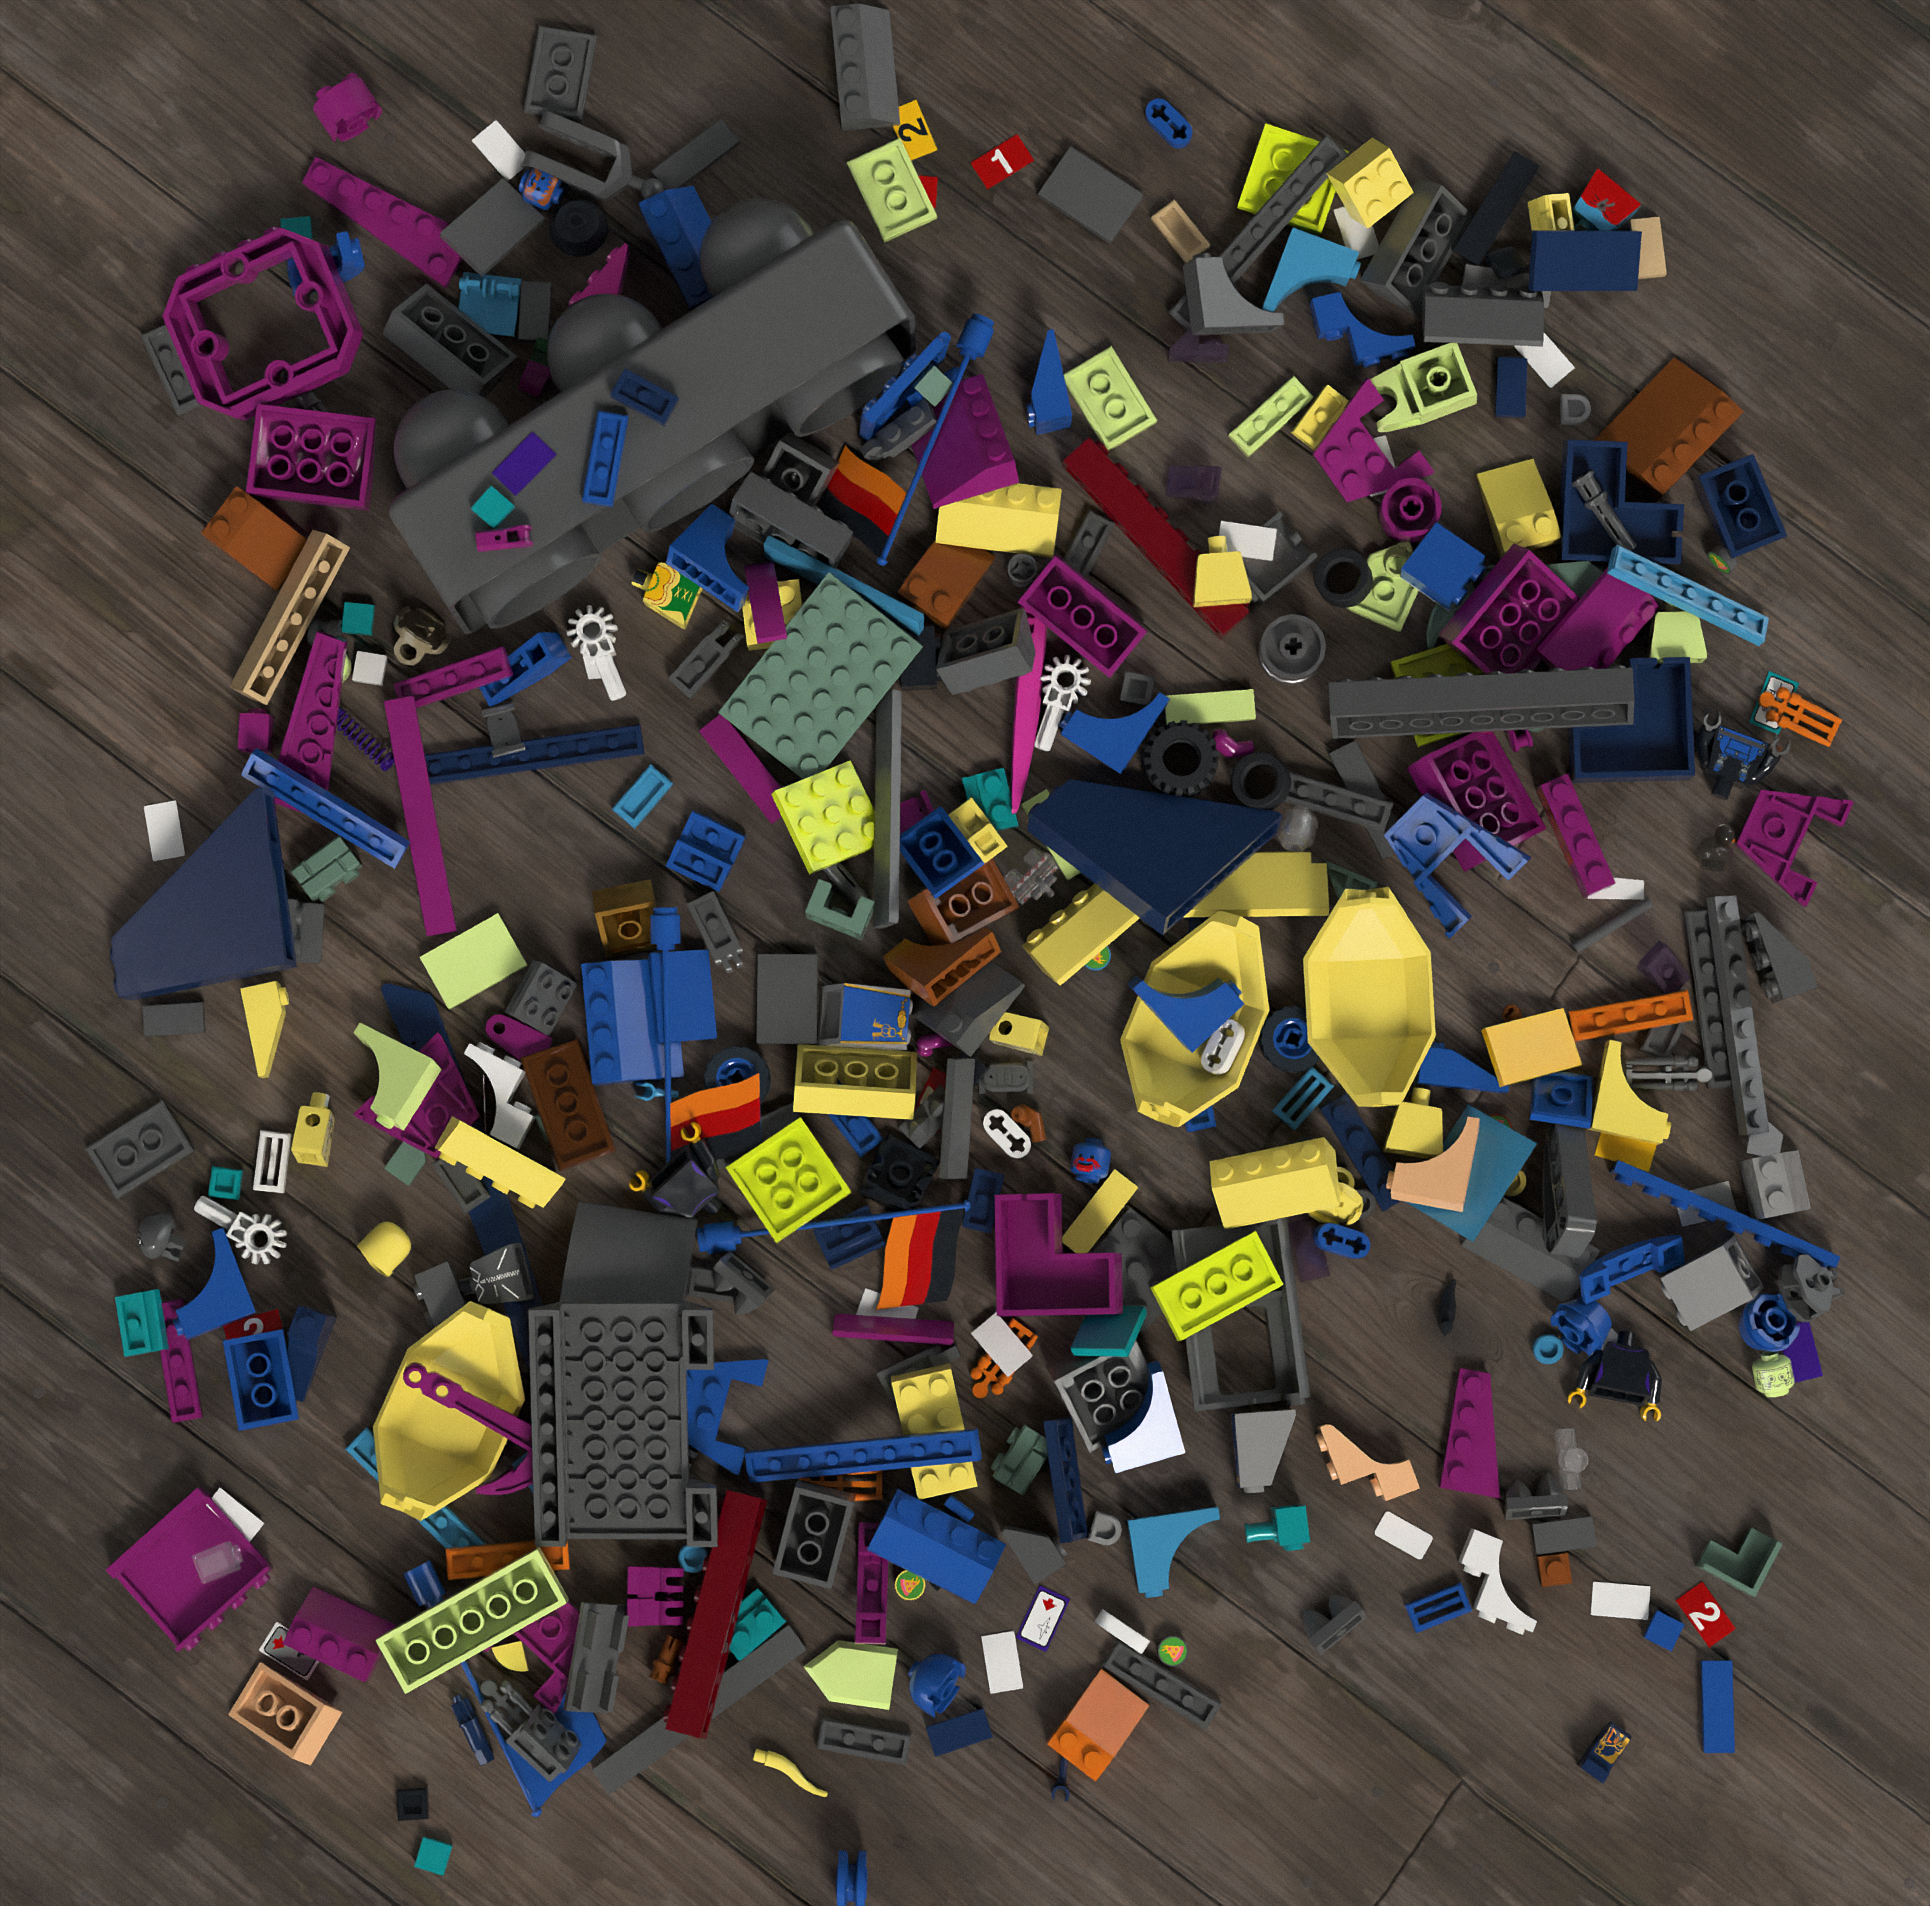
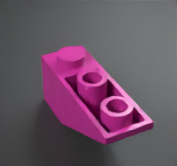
M626 243L620 249L615 247L606 259L608 263L601 271L597 269L591 274L587 280L589 285L582 293L578 291L572 296L568 302L569 306L590 295L606 293L621 295L630 257L629 246Z

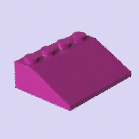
M983 374L960 381L922 471V477L933 509L1019 483L1015 460ZM949 392L936 405V407L931 405L937 419L939 418V415L942 411V408L944 406V403L947 399ZM934 429L911 445L918 466Z
M257 404L246 493L252 497L369 511L373 485L376 418Z
M1514 543L1440 631L1438 636L1483 675L1492 671H1500L1504 674L1517 673L1520 670L1533 671L1542 660L1536 649L1581 598L1529 549Z
M1493 731L1473 732L1422 757L1407 767L1422 796L1428 793L1513 846L1546 830L1543 821ZM1466 838L1453 850L1464 872L1488 861Z

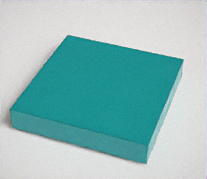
M1123 1306V1314L1085 1315L1070 1348L1073 1355L1128 1357L1146 1318L1147 1311L1145 1307Z

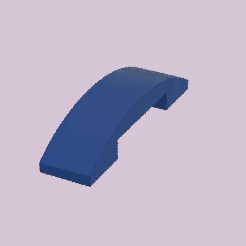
M1670 1235L1647 1239L1624 1246L1597 1259L1579 1275L1582 1302L1588 1304L1611 1294V1286L1652 1269L1662 1273L1684 1264L1682 1236Z

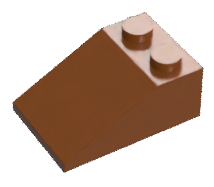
M237 486L201 532L207 541L277 592L285 583L307 541L300 533Z
M934 541L898 590L897 598L906 605L923 613L926 618L947 631L996 557L984 549L939 544Z
M993 858L936 899L928 889H925L907 901L932 946L960 941L1020 907Z

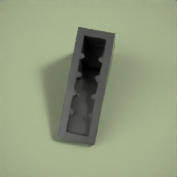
M1209 253L1194 255L1193 260L1183 265L1192 335L1268 333L1284 325L1283 313L1268 312L1255 307L1237 292L1227 276L1222 257H1211Z

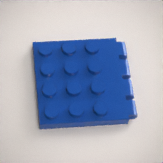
M948 332L940 333L919 356L914 353L903 365L904 368L901 376L898 378L896 375H893L884 385L883 395L879 399L873 397L862 409L863 413L859 423L861 426L859 436L865 442L872 439L907 401V396L916 391L912 385L931 364L938 368L943 362L951 340Z

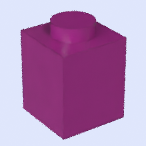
M250 708L248 713H239L238 749L241 752L252 753L257 748L264 753L272 754L274 718L270 714H266L265 709Z

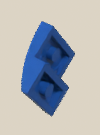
M693 810L680 838L673 848L666 867L720 892L747 835Z

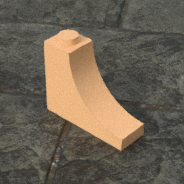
M1468 1116L1459 1138L1439 1156L1419 1163L1397 1162L1395 1172L1389 1171L1386 1189H1391V1199L1463 1212L1480 1127V1118Z

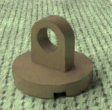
M403 607L398 611L393 622L396 632L400 635L394 646L396 658L405 665H415L423 658L425 653L441 654L444 652L451 640L450 633L446 634L444 631L446 629L444 623L424 609L416 608L413 611L409 609L410 607ZM403 644H409L414 647L417 654H407L403 649Z

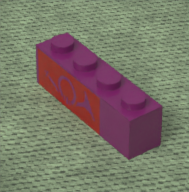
M1563 775L1540 785L1536 792L1583 899L1616 884L1569 775Z

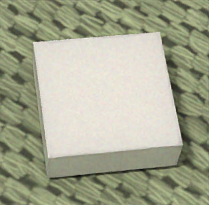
M357 651L352 680L354 682L383 686L388 657L386 655Z

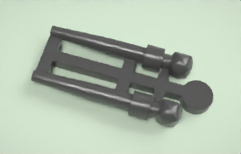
M1697 1055L1626 1059V1081L1631 1089L1674 1091L1687 1089L1688 1091H1697V1081L1689 1078H1697L1700 1082H1708L1712 1078V1072L1707 1066H1700L1697 1070L1688 1069V1067L1698 1066L1699 1060ZM1632 1065H1665V1071H1632ZM1671 1065H1674V1067H1684L1682 1071H1671ZM1671 1078H1683V1079H1674L1673 1081H1671ZM1632 1079H1665V1082L1632 1083Z
M486 1680L481 1685V1692L485 1696H492L497 1702L493 1706L490 1700H484L481 1703V1709L484 1712H488L490 1714L489 1717L510 1735L515 1728L509 1722L514 1718L519 1724H522L525 1720L518 1713L523 1709L529 1716L533 1708L523 1699V1695L518 1689L514 1690L512 1688L511 1682L506 1680L501 1683L500 1689L506 1693L501 1696L496 1691V1683L492 1680ZM508 1696L514 1704H518L515 1709L506 1701ZM499 1706H502L509 1713L506 1718L503 1717L504 1714L498 1709Z

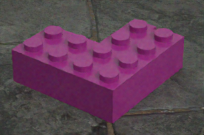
M1062 1194L995 1195L997 1316L1123 1314L1122 1253L1063 1254Z

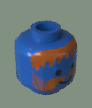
M533 168L531 171L526 170L519 185V192H522L523 201L543 210H548L554 203L559 205L565 188L561 187L560 179L536 168Z

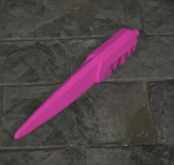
M1026 609L1035 648V658L1032 672L1017 677L1015 684L1011 757V814L1017 813L1032 759L1042 697L1043 681L1040 680V677L1044 675L1047 626Z

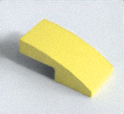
M972 797L948 814L984 864L1008 847Z

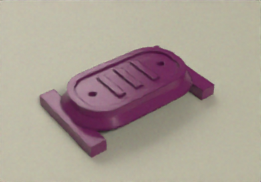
M925 790L920 792L921 797H914L900 803V834L934 811Z

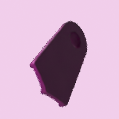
M494 1015L486 1023L488 1037L519 1061H521V1057L550 1048L551 1037L505 1015ZM500 1022L505 1025V1031L502 1034L494 1032V1025Z

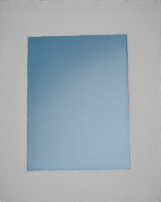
M1468 1104L1443 1142V1152H1445L1459 1138L1468 1116L1480 1118V1127L1463 1212L1410 1202L1406 1203L1474 1242L1537 1143Z

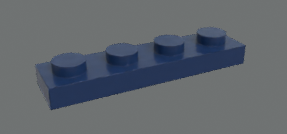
M1347 1094L1321 1108L1322 1115L1368 1190L1373 1194L1381 1211L1384 1212L1400 1202L1399 1200L1391 1199V1189H1386L1389 1171H1393Z

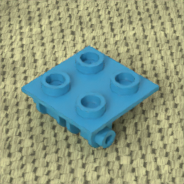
M463 272V278H460L459 281L461 293L458 309L489 334L514 337L522 279L493 275L481 277L476 273Z

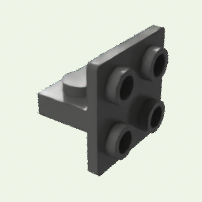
M288 899L296 963L320 964L325 906L316 903H300L296 899Z
M533 960L508 1004L505 1013L546 1035H550L571 998L577 983L546 964Z
M540 1704L533 1708L529 1717L506 1739V1742L549 1783L558 1774L565 1773L569 1769L582 1746L576 1734L566 1729L557 1721L555 1715L549 1709L543 1708Z

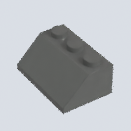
M1024 607L944 631L936 670L952 695L970 692L975 688L997 684L1002 680L1016 676L1020 677L1032 672L1035 648Z

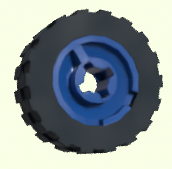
M1300 1006L1283 1007L1267 1018L1262 1027L1259 1040L1264 1058L1272 1064V1067L1278 1068L1282 1072L1298 1073L1309 1069L1320 1060V1057L1308 1043L1306 1008L1303 1009ZM1290 1034L1297 1035L1299 1040L1296 1045L1287 1043Z
M739 1046L726 1047L721 1052L716 1053L706 1066L707 1069L704 1072L705 1089L733 1084L732 1077L735 1074L742 1075L743 1080L760 1072V1103L765 1100L767 1093H769L771 1081L769 1068L764 1059L750 1048Z

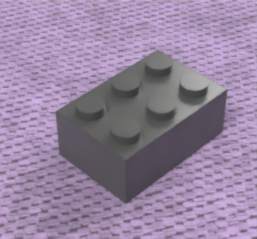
M797 1479L772 1574L832 1589L856 1494Z

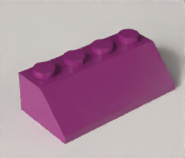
M1058 555L1054 556L1018 601L1022 607L1109 678L1149 631V629Z
M1607 567L1536 651L1549 669L1561 668L1565 671L1578 670L1581 667L1606 669L1659 608L1652 595L1607 574Z

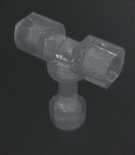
M1575 1428L1554 1430L1556 1451H1560L1558 1464L1562 1468L1558 1469L1561 1490L1581 1489L1580 1472L1587 1467L1588 1456L1584 1450L1577 1448Z

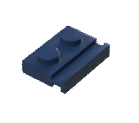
M867 1205L839 1219L872 1214ZM875 1220L820 1227L813 1230L831 1271L886 1245Z

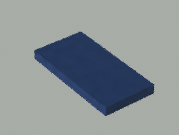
M1532 230L1528 290L1637 291L1642 231Z
M1066 1417L1044 1421L1060 1543L1087 1538L1088 1532L1072 1418Z

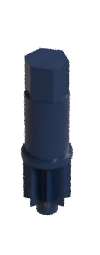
M461 1694L453 1697L452 1699L455 1704L451 1705V1708L459 1723V1728L462 1729L480 1766L494 1760L495 1757L480 1726L479 1718L476 1716L468 1698L462 1699Z

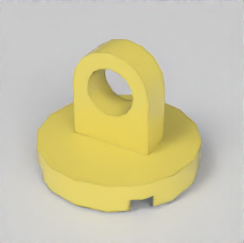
M1337 1167L1338 1179L1342 1181V1183L1338 1182L1341 1206L1308 1212V1214L1322 1223L1338 1224L1339 1222H1346L1345 1225H1350L1359 1220L1364 1204L1362 1197L1354 1189L1352 1174L1345 1168Z

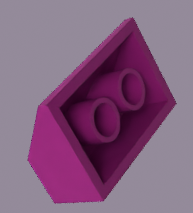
M313 1586L297 1612L282 1644L360 1681L367 1682L371 1679L382 1655L376 1639L393 1629L396 1624Z

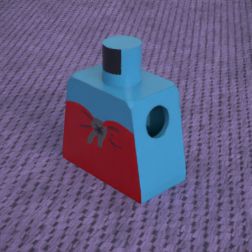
M1597 169L1572 210V217L1577 222L1574 230H1616L1637 212L1641 203L1600 169Z

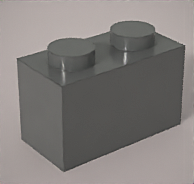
M447 1261L414 1275L416 1282L412 1286L418 1300L424 1299L428 1310L424 1311V1315L430 1328L437 1327L468 1303L460 1292L459 1280L451 1262Z

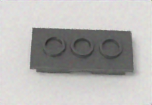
M581 1602L563 1710L594 1713L613 1712L619 1678L616 1674L619 1652H623L629 1620V1616L626 1614L627 1605Z

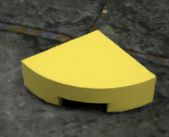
M522 1641L492 1647L496 1659L506 1668L520 1672L529 1670Z

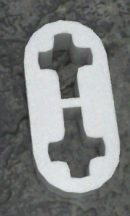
M1228 1019L1211 1035L1201 1057L1204 1069L1215 1075H1222L1229 1070L1245 1037V1030L1241 1024ZM1227 1029L1234 1032L1233 1037L1225 1035ZM1214 1056L1221 1059L1219 1064L1212 1062Z
M996 1109L986 1114L983 1121L984 1129L1003 1151L1015 1159L1026 1156L1031 1147L1030 1139L1026 1133L1002 1110ZM991 1116L995 1118L1002 1116L1004 1118L1002 1125L1007 1130L1005 1134L997 1128L993 1131L989 1128L991 1125L989 1118ZM1009 1134L1016 1140L1020 1138L1025 1140L1023 1143L1025 1150L1022 1153L1018 1150L1013 1153L1010 1150L1012 1143L1007 1139Z
M1104 1609L1101 1610L1094 1621L1141 1654L1150 1643L1147 1638Z

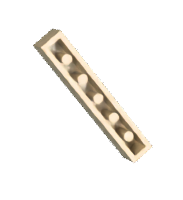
M312 530L230 684V688L253 701L265 705L268 704L350 549L349 546L327 533Z

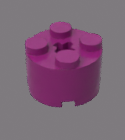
M356 73L348 74L341 80V83L334 87L328 85L321 88L316 93L318 100L313 106L314 114L334 142H336L337 137L342 142L361 134L369 128L366 122L372 117L376 121L382 113L381 106L363 79L359 78Z
M1405 478L1393 484L1385 493L1379 506V521L1386 535L1399 542L1415 543L1423 540L1440 518L1442 505L1439 494L1425 481L1418 478ZM1407 505L1410 506L1411 510L1415 511L1413 516H1409L1408 512H1404Z

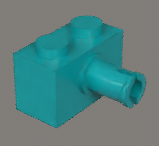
M1303 1504L1271 1507V1521L1244 1524L1247 1543L1273 1539L1275 1544L1283 1546V1550L1286 1551L1304 1549L1303 1543H1310L1306 1506Z

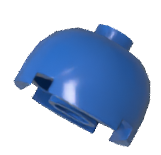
M932 1654L925 1657L921 1662L916 1661L908 1673V1676L911 1678L909 1693L914 1703L932 1717H935V1711L941 1714L958 1693L960 1687L955 1686V1683L958 1680V1676L964 1679L966 1666L947 1654Z

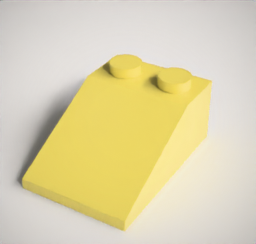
M1534 459L1476 474L1500 559L1514 543L1533 551L1555 545L1559 542L1562 536L1556 515Z

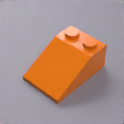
M1101 1668L1047 1739L1046 1743L1096 1782L1150 1705Z

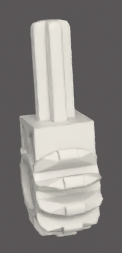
M587 605L586 615H583L582 611L577 609L575 612L579 621L573 618L568 620V623L575 627V629L567 630L568 637H576L572 640L571 646L575 648L582 644L580 653L583 655L587 654L591 665L596 663L610 700L614 701L626 696V690L612 656L616 655L612 643H615L616 638L608 634L618 630L617 625H607L613 620V615L607 614L602 618L604 608L601 606L597 609L596 614H593L591 605ZM587 625H598L600 627L599 634L593 638L584 635Z
M1065 655L1064 664L1060 663L1058 657H1054L1053 663L1055 668L1048 664L1044 666V670L1050 675H1042L1040 680L1050 684L1042 688L1043 693H1046L1043 706L1047 708L1034 746L1040 750H1051L1063 713L1067 714L1070 711L1072 703H1078L1076 692L1081 696L1087 695L1086 689L1080 685L1087 686L1091 684V679L1082 678V676L1089 672L1088 667L1077 669L1081 664V659L1079 658L1071 665L1069 664L1070 655ZM1068 673L1073 677L1074 683L1069 687H1062L1057 682L1058 676Z
M201 1196L195 1204V1212L228 1230L226 1236L237 1242L235 1244L236 1248L246 1247L241 1257L246 1259L252 1255V1264H258L261 1257L264 1264H270V1254L277 1259L281 1257L280 1252L276 1250L277 1246L281 1248H286L287 1243L279 1241V1238L286 1236L287 1232L285 1230L276 1231L280 1227L281 1221L275 1220L271 1223V1215L265 1214L261 1222L258 1214H253L251 1217L244 1212H239L237 1215L206 1196ZM265 1231L268 1235V1242L265 1246L259 1248L255 1244V1236L258 1232Z

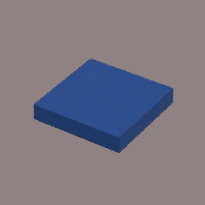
M1560 1071L1531 1079L1530 1120L1589 1129L1592 1120L1593 1076Z

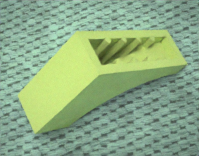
M359 1023L354 1034L363 1044L373 1050L379 1066V1086L370 1108L378 1116L376 1119L378 1123L388 1129H392L395 1126L404 1131L441 1072V1068L432 1058Z

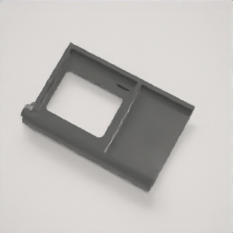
M1287 1217L1231 1229H1225L1223 1225L1171 1231L1176 1272L1256 1231L1284 1284L1244 1306H1262L1265 1309L1275 1382L1274 1387L1270 1390L1222 1395L1218 1387L1211 1325L1185 1338L1194 1412L1287 1400V1406L1305 1404V1398L1311 1397Z

